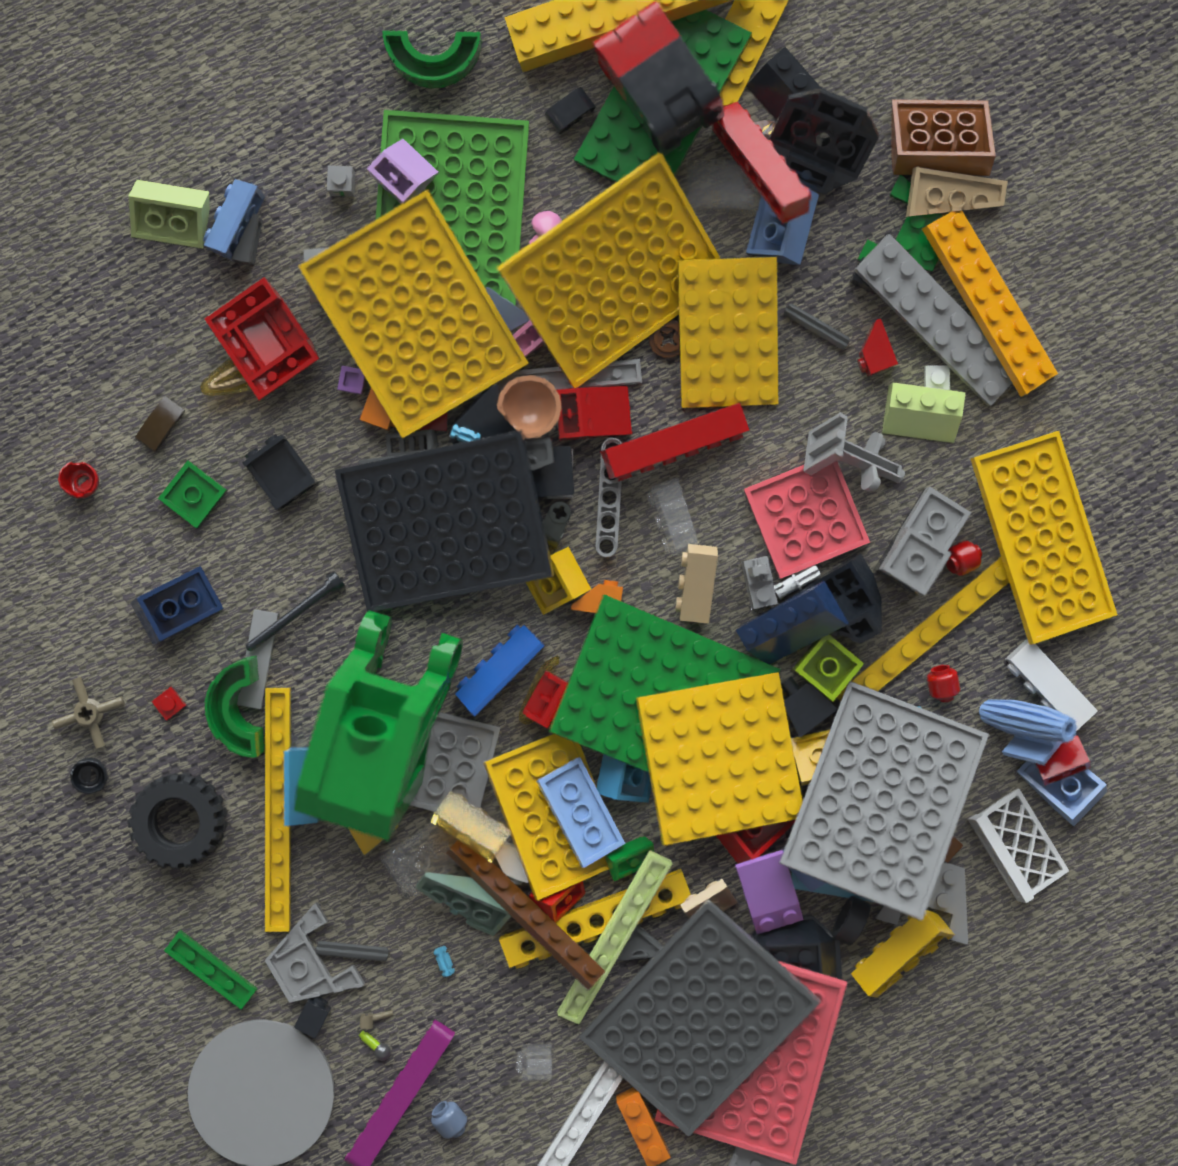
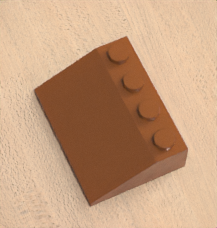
M892 100L891 159L893 175H912L913 168L919 167L971 176H990L996 154L988 101ZM953 107H983V108H953Z

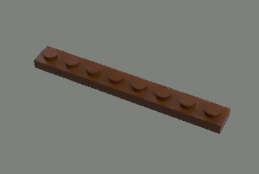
M465 835L449 848L446 853L588 991L594 986L606 971Z

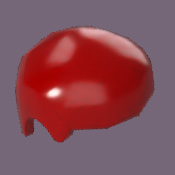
M69 462L60 470L58 482L60 488L67 495L82 499L90 497L96 492L99 485V477L97 471L85 462ZM81 477H89V479L78 486V481Z

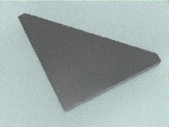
M637 924L616 961L653 958L663 945Z

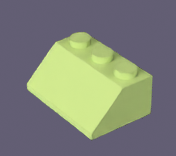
M137 180L129 194L131 237L203 249V239L207 229L210 210L209 192Z
M892 383L888 386L882 433L954 443L963 416L966 393Z

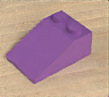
M783 850L736 864L747 907L757 934L803 920L789 869L779 864Z

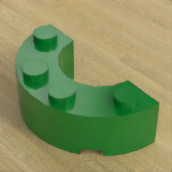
M382 31L388 57L396 71L409 82L425 88L447 87L462 80L475 66L482 47L481 32H456L454 42L448 50L441 54L430 56L422 54L413 48L407 31Z
M250 656L226 667L211 682L205 698V716L214 737L226 745L228 750L241 756L257 758L265 751L263 727L253 726L245 721L237 705L238 695L242 688L259 680L257 656Z

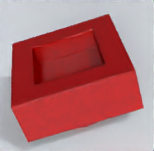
M172 686L151 701L166 721L187 706Z

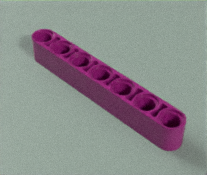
M434 1019L432 1026L426 1031L419 1042V1046L413 1051L406 1062L403 1071L399 1073L390 1091L386 1093L377 1111L373 1113L364 1131L360 1133L351 1151L347 1153L344 1159L346 1163L351 1166H370L449 1045L455 1034L453 1030Z

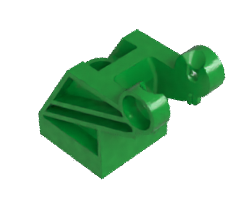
M368 611L359 626L354 649L326 686L298 780L294 811L389 841L422 785L431 730L450 690L452 678L455 675L461 658L463 639L442 633L438 646H433L427 671L417 685L408 686L375 675L378 667H382L383 653L390 636L392 619L389 616Z

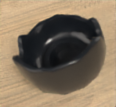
M93 757L77 761L70 771L72 786L78 792L84 794L101 791L108 780L106 766L100 760ZM91 769L96 772V778L92 782H90Z

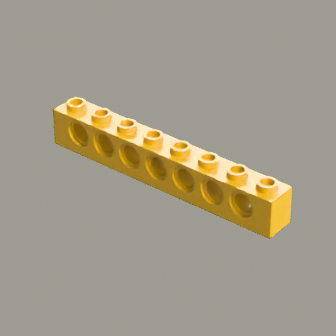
M681 869L666 874L638 924L643 922V918L649 915L658 917L665 914V909L675 907V909L682 908L681 904L691 894ZM627 889L569 910L556 924L576 943L583 940L584 943L594 941L598 938L597 935L603 933L613 915V909L619 905ZM662 889H669L672 892L671 897L667 900H661L658 897V893ZM596 914L601 915L604 919L597 926L590 922V918ZM571 923H577L581 930L576 934H571L568 932L567 927ZM524 928L500 936L499 941L509 968L513 966L516 969L522 968L530 964L529 960L537 957L539 960H543L552 956ZM526 940H531L534 942L535 948L531 951H526L522 948L521 944Z

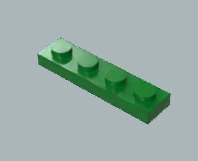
M182 930L178 931L164 950V952L241 1010L258 989Z

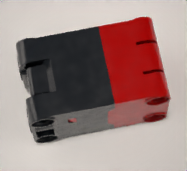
M656 0L638 11L636 15H632L613 28V31L610 30L592 43L597 53L600 68L641 124L658 153L662 154L663 157L680 147L682 139L701 127V124L707 129L725 116L721 93L697 62Z

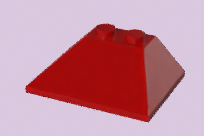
M265 277L205 318V321L258 400H262L320 359L311 339L297 318Z

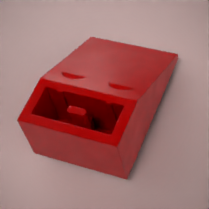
M628 386L582 387L556 390L561 402V412L558 420L560 441L632 435Z

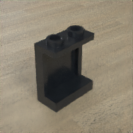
M275 434L265 441L266 445L260 450L255 448L245 455L246 460L242 464L248 468L264 490L275 510L280 511L317 485L318 481L287 438L282 434L279 436Z

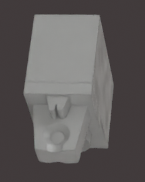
M768 556L742 561L741 565L751 609L778 604Z

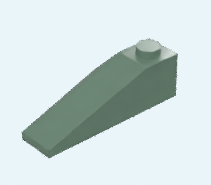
M425 872L415 887L436 903L448 905L450 907L449 912L452 914L464 916L467 919L466 923L471 927L492 936L511 917L507 911L470 877Z

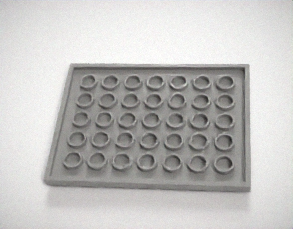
M850 681L846 687L779 864L918 920H923L989 734Z

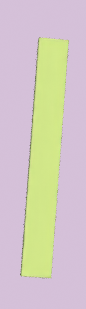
M649 851L589 955L606 972L589 991L575 979L557 1011L558 1016L576 1024L581 1023L672 866L670 859Z

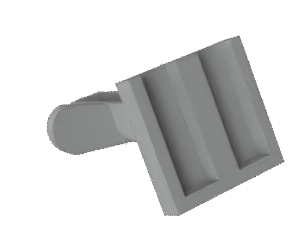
M841 412L809 431L803 472L809 475H813L838 460L861 469V488L865 491H875L878 489L881 482L878 476L895 483H900L905 476V471L902 470L901 465L878 455L885 444V438H883L881 433H872L865 449L847 441L845 434L848 416Z

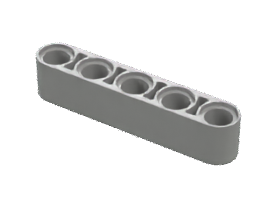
M609 438L603 443L601 451L605 450L608 444L619 445L622 443L616 438ZM601 455L595 547L597 553L601 557L606 558L614 555L618 547L622 481H618L617 478L611 481L605 478L604 471L606 467ZM613 492L616 495V502L612 505L605 504L602 499L604 493ZM604 516L613 517L615 520L614 527L605 529L601 525V519ZM610 540L613 543L612 552L603 553L599 547L601 541Z

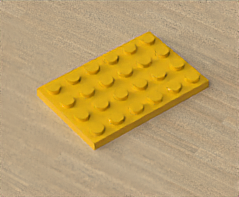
M777 257L678 260L681 407L731 406L737 403H741V406L778 404Z
M556 734L548 735L483 762L535 900H540L609 869L605 856L585 868L580 866L536 782L552 771L580 757L595 785L581 745Z

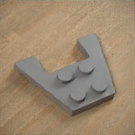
M943 862L927 907L951 913L948 927L955 936L950 940L968 944L965 868ZM882 906L875 918L898 925L901 912Z
M318 902L313 904L265 959L266 964L289 1002L313 998L332 992H341L350 988H359L365 984L355 965L332 977L322 959L316 953V949L307 934L328 922Z

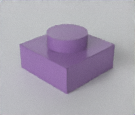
M342 366L337 389L362 395L365 376L361 369Z

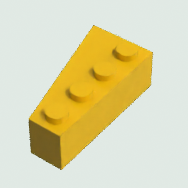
M926 910L923 920L908 916V921L903 926H898L891 931V937L886 942L877 944L872 950L873 954L868 958L861 959L855 965L856 969L851 975L869 997H879L902 978L901 972L903 970L908 972L919 965V957L935 952L939 948L937 946L938 942L944 937L950 940L955 936L953 931L936 912Z

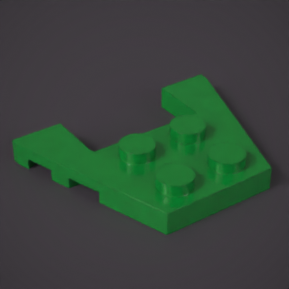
M899 175L889 196L908 205L911 183L904 176ZM940 213L906 217L895 239L925 271L929 272L933 271L939 257L922 229L943 217ZM867 239L857 260L860 261L862 257L865 258L878 244Z

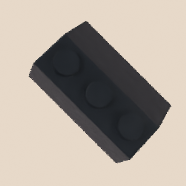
M786 47L773 56L746 85L776 120L789 95L821 88Z

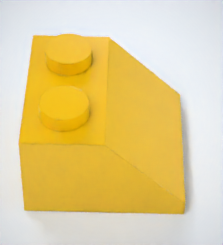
M569 546L550 556L554 571L553 577L526 582L543 615L591 590Z

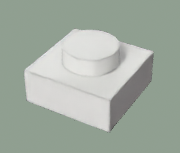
M924 366V387L950 390V368L948 366Z

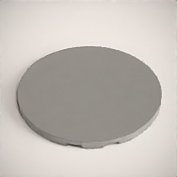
M267 1019L241 1022L215 1036L205 1046L195 1061L188 1084L189 1110L194 1125L201 1137L221 1156L246 1166L279 1165L303 1154L317 1141L324 1131L334 1102L332 1071L319 1046L303 1032L295 1029L294 1026Z

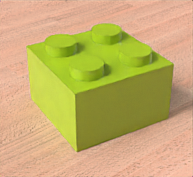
M828 634L815 641L792 670L811 683L827 699L834 701L864 663Z

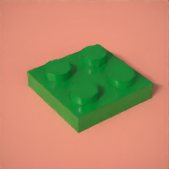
M187 460L158 499L198 529L228 490Z

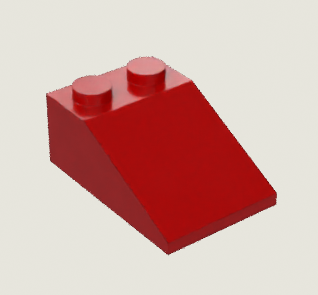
M796 819L719 834L716 837L739 864L758 858L795 823Z

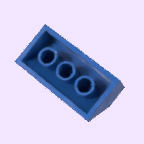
M525 624L521 628L516 625L507 634L510 639L504 645L499 642L490 652L493 656L487 662L483 659L473 669L476 672L470 680L465 677L456 686L459 691L455 695L474 716L545 646Z

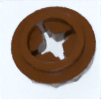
M672 319L649 336V345L655 354L663 358L675 357L680 354L678 321ZM674 330L675 333L673 334L674 336L672 340L674 341L676 346L674 344L667 343L666 345L664 344V346L662 347L661 345L664 338L662 337V334L659 332L661 331L662 333L668 335L669 333H672Z

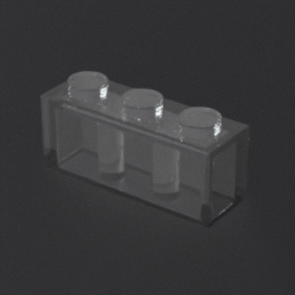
M678 478L649 487L650 493L646 495L650 507L655 506L658 514L654 516L657 529H663L665 539L661 541L665 553L670 552L672 557L682 554V552H687L688 544L700 545Z

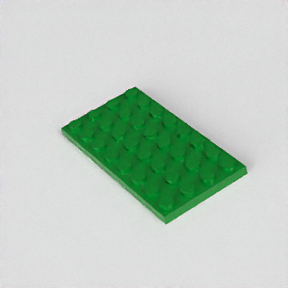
M708 10L671 21L670 23L697 62L721 93L749 43L752 32ZM615 87L611 90L574 161L617 183L655 156L658 151ZM702 124L701 127L682 139L680 147L664 157L674 177L698 136Z

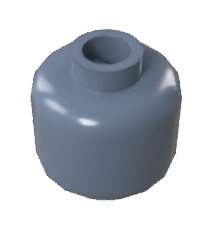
M443 1101L433 1109L431 1123L443 1138H457L465 1131L467 1116L455 1102Z

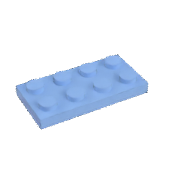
M580 757L575 758L536 781L582 868L625 844Z

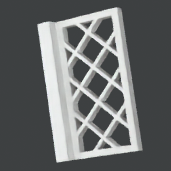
M1020 789L1014 790L979 814H975L968 819L1018 902L1028 903L1034 899L1035 894L1069 872ZM1016 796L1021 803L1019 813L1008 811L1010 800ZM994 811L1002 812L999 826L992 825L987 817ZM1007 814L1018 816L1015 830L1004 828ZM1023 818L1031 819L1034 824L1031 834L1020 832ZM1004 831L1015 833L1012 847L1004 845L1002 841ZM1019 835L1030 837L1028 851L1017 849ZM1036 838L1043 840L1046 844L1044 855L1033 852ZM1016 851L1027 854L1024 868L1017 866L1015 863ZM1032 855L1043 857L1040 871L1030 869ZM1048 859L1055 860L1061 870L1054 874L1046 873ZM1029 872L1040 874L1038 885L1032 889L1027 883Z

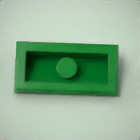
M646 836L639 837L605 855L612 879L616 881L637 872L649 851L654 852V843Z

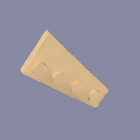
M915 167L912 172L906 217L1004 206L1008 181Z

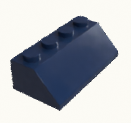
M822 581L747 621L736 629V632L748 652L770 665L849 623L825 581Z

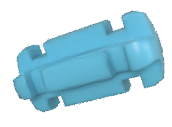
M454 425L450 433L451 438L454 439L456 437L461 442L481 438L479 433L474 434V431L464 427L458 428V425Z
M441 946L434 950V955H437L436 960L440 971H443V977L450 976L455 972V969H452L453 964L449 953H446V946Z

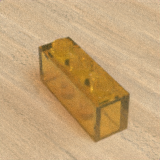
M452 791L449 792L437 808L431 821L491 863L504 847L511 834V831L508 830V827L503 822L493 820L485 810L474 807L468 803L464 796L455 794Z

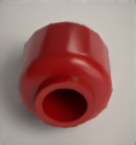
M965 540L948 549L951 555L945 564L951 573L964 576L981 566L982 551L978 545Z
M949 665L935 666L926 676L930 696L934 699H939L940 702L954 700V696L958 695L961 691L957 671L950 668Z

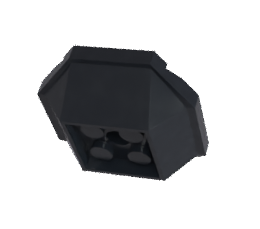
M818 88L788 96L768 140H771L779 156L782 155L789 169L795 171L803 186L826 194L834 188L846 185L858 178L879 139V133L867 107L826 89ZM826 133L829 137L821 138L818 134Z
M812 914L802 915L803 920L760 934H757L754 929L749 935L779 962L785 964L796 962L799 964V968L842 980L840 941L834 938L832 932Z

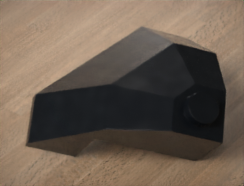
M861 553L819 577L790 597L792 598L825 581L849 623L830 633L831 635H841L861 644L882 632L881 595L874 574Z

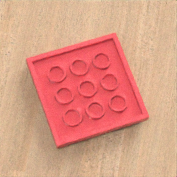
M837 461L813 475L803 472L804 465L743 489L779 579L870 543Z

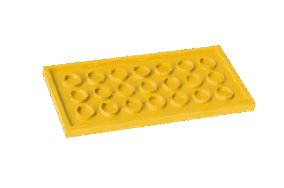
M1056 431L971 458L974 473L1029 645L1116 616L1117 611L1060 432Z

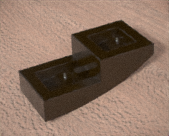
M164 396L144 422L135 439L153 452H156L169 436L170 430L185 413V410Z

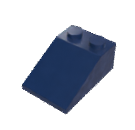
M201 566L130 602L153 646L224 609Z

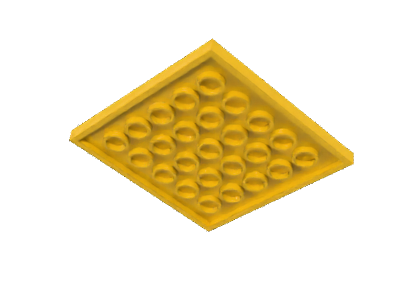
M779 672L636 698L662 845L797 819L803 801Z

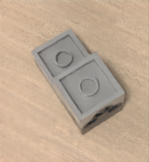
M931 487L924 488L873 570L912 595L925 596L950 557L951 553L948 552V549L971 512Z

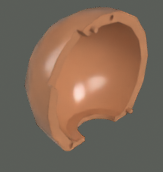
M530 375L517 377L508 382L500 392L497 408L516 431L523 430L524 438H534L544 435L554 427L559 420L561 402L558 392L550 382L544 378Z

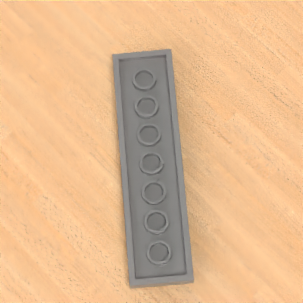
M890 234L886 235L854 269L987 406H991L1012 384L979 325Z

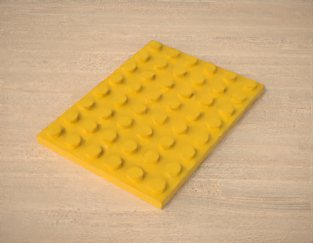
M657 153L498 266L497 270L571 386L577 388L679 315L678 260L721 258L662 154Z
M428 190L298 266L402 438L528 364L523 352Z

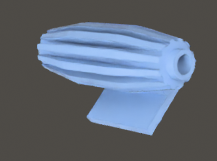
M988 699L979 709L981 720L984 723L1014 735L1013 739L1002 751L1005 756L1045 765L1062 742H1070L1076 734L1077 726L1074 718L1049 707L1017 700Z

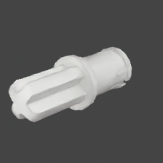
M813 565L795 575L791 574V577L774 585V589L781 600L797 589L802 590L801 587L821 576L820 571L816 565Z

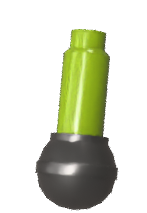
M364 1030L358 1035L373 1050L378 1060L384 1061L389 1058L391 1049L388 1045L379 1043Z

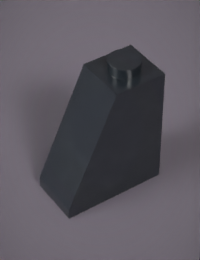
M495 383L486 388L451 423V429L454 425H458V428L464 427L474 431V434L479 433L481 435L480 439L515 430L497 408L500 395L498 384ZM450 437L453 445L463 443L457 440L456 437L454 439Z

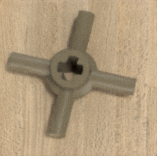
M82 677L73 679L72 682L79 699L74 708V713L52 720V725L56 730L77 722L80 726L89 728L95 748H101L105 746L98 724L102 721L105 712L125 706V701L121 696L100 704L97 700L88 697ZM92 710L93 715L85 717L84 711Z

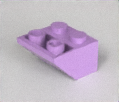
M404 139L385 149L367 168L370 176L401 205L419 195L439 174Z

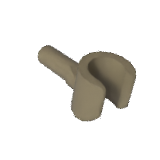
M390 1010L379 1014L368 1013L366 1016L365 1013L360 1016V1028L372 1029L373 1021L393 1016V1011Z

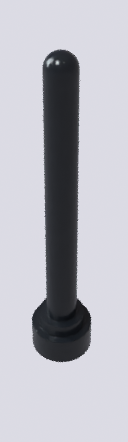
M333 571L326 576L328 579L324 581L325 584L249 641L246 644L247 651H254L328 593H334L336 590L339 592L346 585L337 573Z

